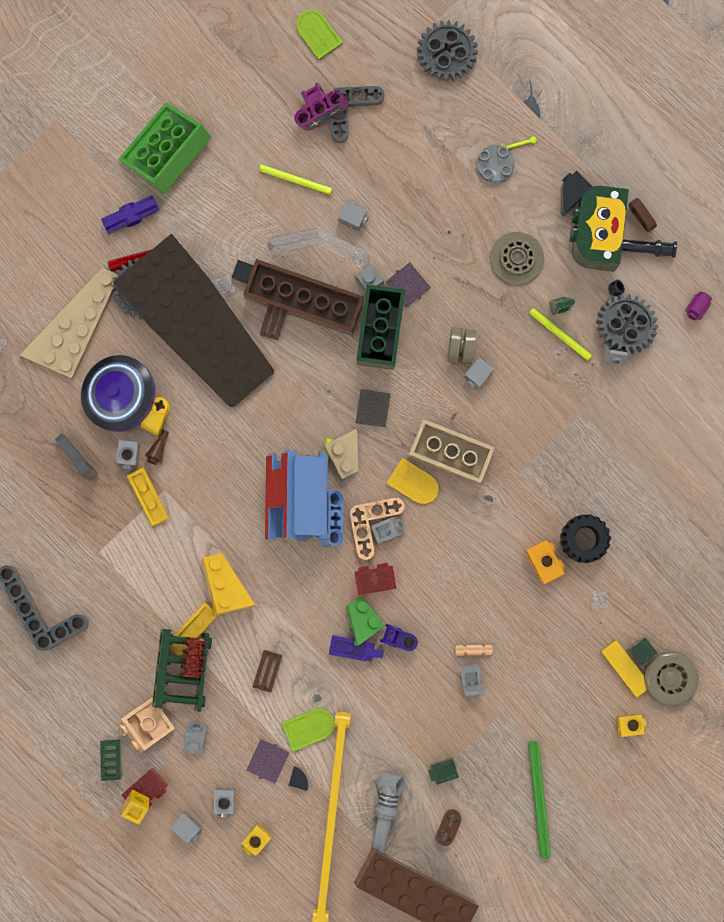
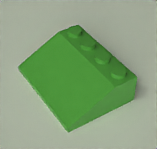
M165 102L118 160L153 188L165 194L212 136L202 124Z

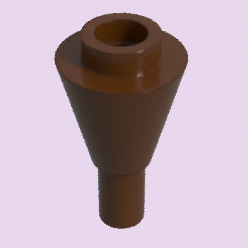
M162 430L158 440L155 441L144 455L147 458V462L153 465L162 463L164 443L169 434L168 431Z

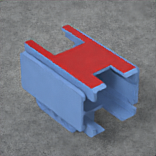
M287 450L281 454V461H277V454L269 453L266 456L265 540H276V537L297 538V541H306V538H318L320 544L324 547L339 546L342 543L343 495L338 490H327L328 455L325 452H319V457H313L310 455L297 456V450Z

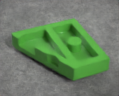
M363 595L346 606L347 616L350 619V629L353 630L355 636V647L362 644L385 626Z

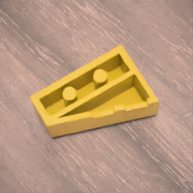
M222 553L202 558L201 564L215 617L249 609L255 605Z

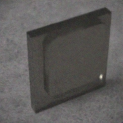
M361 389L355 423L386 428L391 393Z

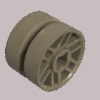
M452 327L448 362L457 363L461 355L462 363L472 364L476 330L466 329L464 336H462V328Z

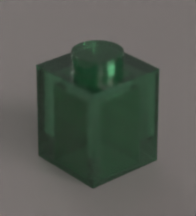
M641 637L627 648L639 665H643L657 654V651L646 637Z
M452 757L430 764L431 769L428 770L431 781L435 780L437 785L459 778Z

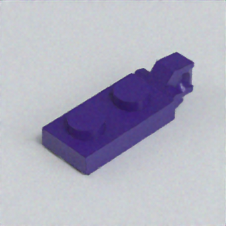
M332 635L329 655L366 662L372 661L373 657L383 658L384 651L374 649L375 644L364 641L355 647V639Z

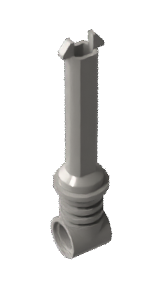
M384 772L379 779L378 787L381 792V798H379L380 803L374 809L378 821L372 847L383 853L386 851L391 821L395 819V816H398L396 806L398 805L399 797L397 796L402 794L405 787L404 777Z

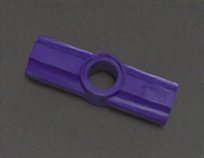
M153 195L136 203L131 202L119 208V211L102 218L101 221L109 235L126 226H135L143 218L160 210Z

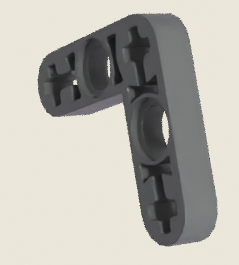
M379 86L340 87L333 89L340 91L344 96L349 92L348 106L380 105L384 100V91ZM360 92L363 98L360 101H355L352 98L353 93ZM365 92H368V100H367V101H365V98H366ZM374 92H378V95H381L378 96L377 100H374V97L371 96L374 95ZM347 108L342 111L345 114L342 120H337L335 117L331 118L332 139L337 143H344L348 139ZM338 125H342V133H345L342 135V138H338V135H335V133H338Z
M63 433L55 439L75 463L73 465L85 478L91 481L98 475Z

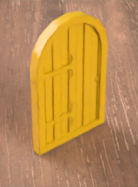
M404 458L401 459L386 483L412 501L420 504L432 502L439 492L438 483L435 478Z

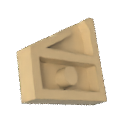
M356 429L323 445L340 480L358 471V439Z

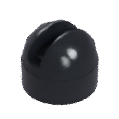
M617 279L609 284L608 291L611 295L619 296L625 292L623 283Z

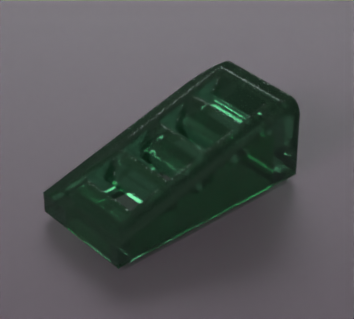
M560 297L549 301L552 315L570 311L575 304V300L570 297Z
M120 739L100 741L101 781L121 780ZM105 746H116V749L105 750ZM106 754H116V757L106 758ZM106 762H116V765L106 766ZM107 770H116V773L107 774Z

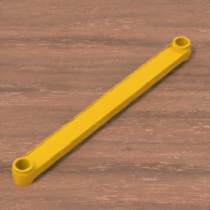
M343 711L336 712L334 727L338 728L318 909H313L312 922H328L329 910H325L345 729H350L351 713Z

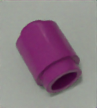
M699 291L685 309L687 316L695 321L697 319L701 320L709 309L712 298L707 293Z

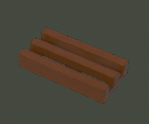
M268 307L260 335L278 340L286 313L282 312L276 334L273 335L272 332L279 310L275 309L269 331L266 333V326L272 308Z
M266 650L263 651L253 688L271 693L282 655ZM266 655H269L270 657L261 685H258V681L261 675ZM276 657L277 661L269 687H265L273 658Z

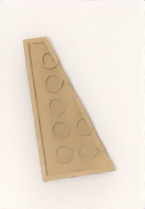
M101 268L29 344L20 356L73 379L115 289L111 287L114 281L113 277H119V275Z

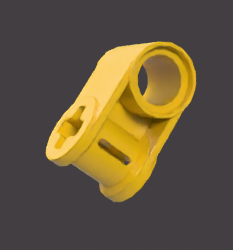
M163 397L155 398L151 411L141 423V429L157 436L160 435L170 412V404ZM163 402L165 408L159 410L157 405H161Z

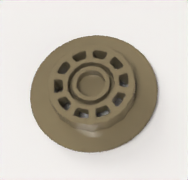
M512 232L502 236L495 243L491 253V263L496 274L504 281L513 284H523L534 279L541 271L544 262L543 250L538 241L522 232Z
M668 651L658 654L649 662L645 671L644 679L648 693L654 700L663 705H681L687 702L697 689V669L693 662L681 653Z

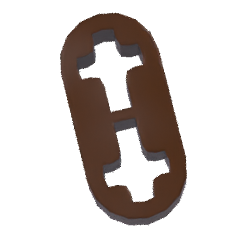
M635 198L628 203L630 210L647 232L657 227L656 221L639 198Z
M450 809L446 811L439 825L436 839L442 846L450 845L455 838L461 823V815L457 810ZM455 813V817L458 820L457 822L453 821L450 827L448 826L450 820L447 818V816H452V814ZM446 829H449L448 836L450 839L442 842L440 834H444Z

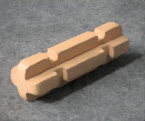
M491 644L484 646L466 645V647L456 645L455 655H492L493 646Z

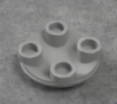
M491 145L480 151L477 158L479 174L490 182H500L507 179L514 169L512 153L506 146Z

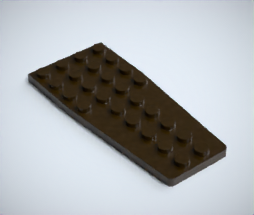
M172 233L113 281V284L150 328L229 407L237 405L274 373L270 363L212 281Z

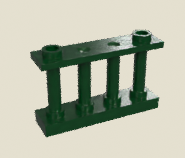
M161 629L152 707L162 708V705L166 704V702L195 705V711L201 712V707L204 708L205 706L203 689L208 649H211L212 638L209 637V633H203L201 639L174 636L171 634L170 629ZM169 645L201 646L200 658L171 655L169 653ZM175 663L199 666L198 677L169 675V673H166L167 665ZM165 684L197 685L196 697L169 695L167 692H164Z

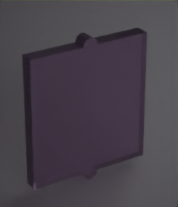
M410 262L401 270H396V274L386 281L390 288L405 289L403 304L406 307L415 300H419L421 295L431 288Z
M260 739L247 767V771L259 776V779L264 778L276 783L290 752L277 747V744L273 745Z

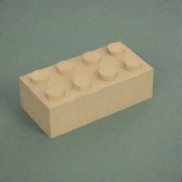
M423 419L408 457L480 485L495 447Z

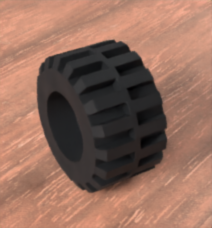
M582 514L569 520L563 527L560 535V544L563 546V552L568 555L567 557L575 560V562H594L607 553V549L610 547L609 541L611 540V536H609L610 530L599 517H594L591 514ZM586 527L594 532L596 543L592 549L582 550L576 545L575 533L580 528Z

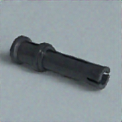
M623 239L622 251L650 253L656 257L664 255L675 258L677 241L667 243L661 242V240L646 242Z

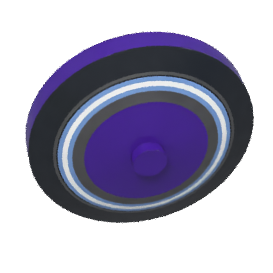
M125 355L110 356L96 363L87 373L81 389V403L87 417L100 428L113 432L126 431L139 425L151 411L155 400V383L150 371L138 360Z

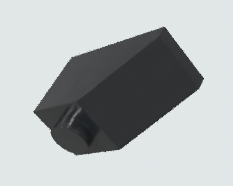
M575 171L573 174H567L562 180L564 182L561 187V215L563 217L581 200L584 193L593 187L578 171Z

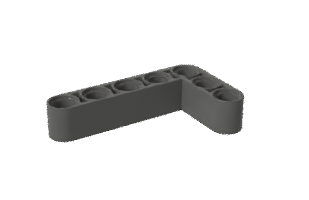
M8 565L0 567V582L38 650L48 651L87 629L89 621L86 616L75 614L48 628L17 569ZM10 569L12 576L7 580L4 578V572ZM19 586L21 594L16 597L13 594V589ZM24 603L30 605V611L26 614L22 611ZM76 618L83 620V626L79 629L74 625ZM33 620H38L40 624L39 629L36 631L31 628ZM60 627L66 630V635L63 638L57 635ZM44 636L49 640V644L45 648L40 644V640Z

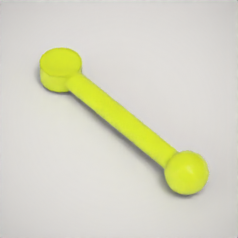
M532 136L529 140L507 145L506 147L510 149L528 143L535 144L537 138Z

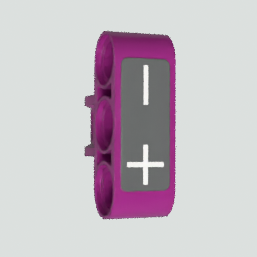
M317 82L314 87L301 92L307 106L296 112L294 120L302 129L312 130L344 111L348 107V99L338 90L325 94ZM341 97L340 102L335 104V100ZM324 107V111L318 114L320 108ZM308 116V120L302 123L303 119Z

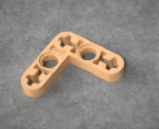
M391 498L360 504L351 508L350 519L356 550L360 559L369 560L374 555L369 521L400 515L405 508L404 502L401 499ZM394 501H397V504H401L398 512L390 509L388 510L390 514H385L386 508L383 503H388L387 507L392 506ZM374 505L382 507L383 512L381 515L376 516L372 513ZM356 509L364 512V515H361V521L366 520V524L354 526V522L358 523L357 517H353ZM364 527L367 529L368 534L365 538L357 536L356 531L358 528ZM369 539L370 543H366L367 549H371V552L368 554V557H365L364 554H360V551L363 550V545H358V541Z

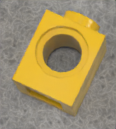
M642 714L616 716L618 736L626 737L645 734L644 729H647L645 717L642 718ZM630 720L636 721L637 726L634 730L628 729L627 724Z
M132 790L122 806L121 817L139 825L149 810L150 798Z
M257 823L242 841V849L250 856L252 854L257 856L270 841L272 835ZM253 836L259 837L261 844L253 846L250 838Z

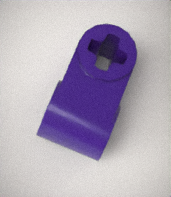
M389 624L385 625L386 631L383 639H380L381 643L406 651L416 649L418 640L413 634ZM406 637H412L415 640L412 648L404 646V639Z

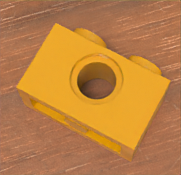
M547 540L525 550L542 585L565 574L563 562L561 559L557 560L554 554L556 549L553 543H548ZM544 556H548L551 559L549 567H545L541 563V559Z

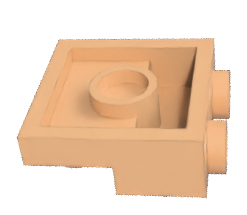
M153 697L119 721L120 725L118 727L123 735L128 734L132 740L130 745L136 752L138 750L140 753L144 752L175 729L161 708L152 707Z

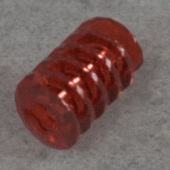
M186 637L189 640L184 641L183 644L188 646V648L182 649V652L187 654V656L181 657V660L185 661L186 664L180 665V668L184 669L185 672L179 673V675L200 678L198 676L203 675L204 671L199 668L205 666V663L200 660L206 658V655L201 652L207 651V648L202 646V644L208 643V640Z

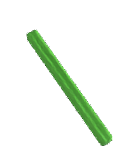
M531 741L528 743L539 852L541 859H548L551 857L540 746L538 741Z

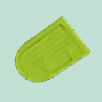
M307 10L298 16L296 22L297 30L318 60L343 44L342 40L320 12Z
M318 708L281 724L294 752L330 736L334 730L335 721L329 711Z

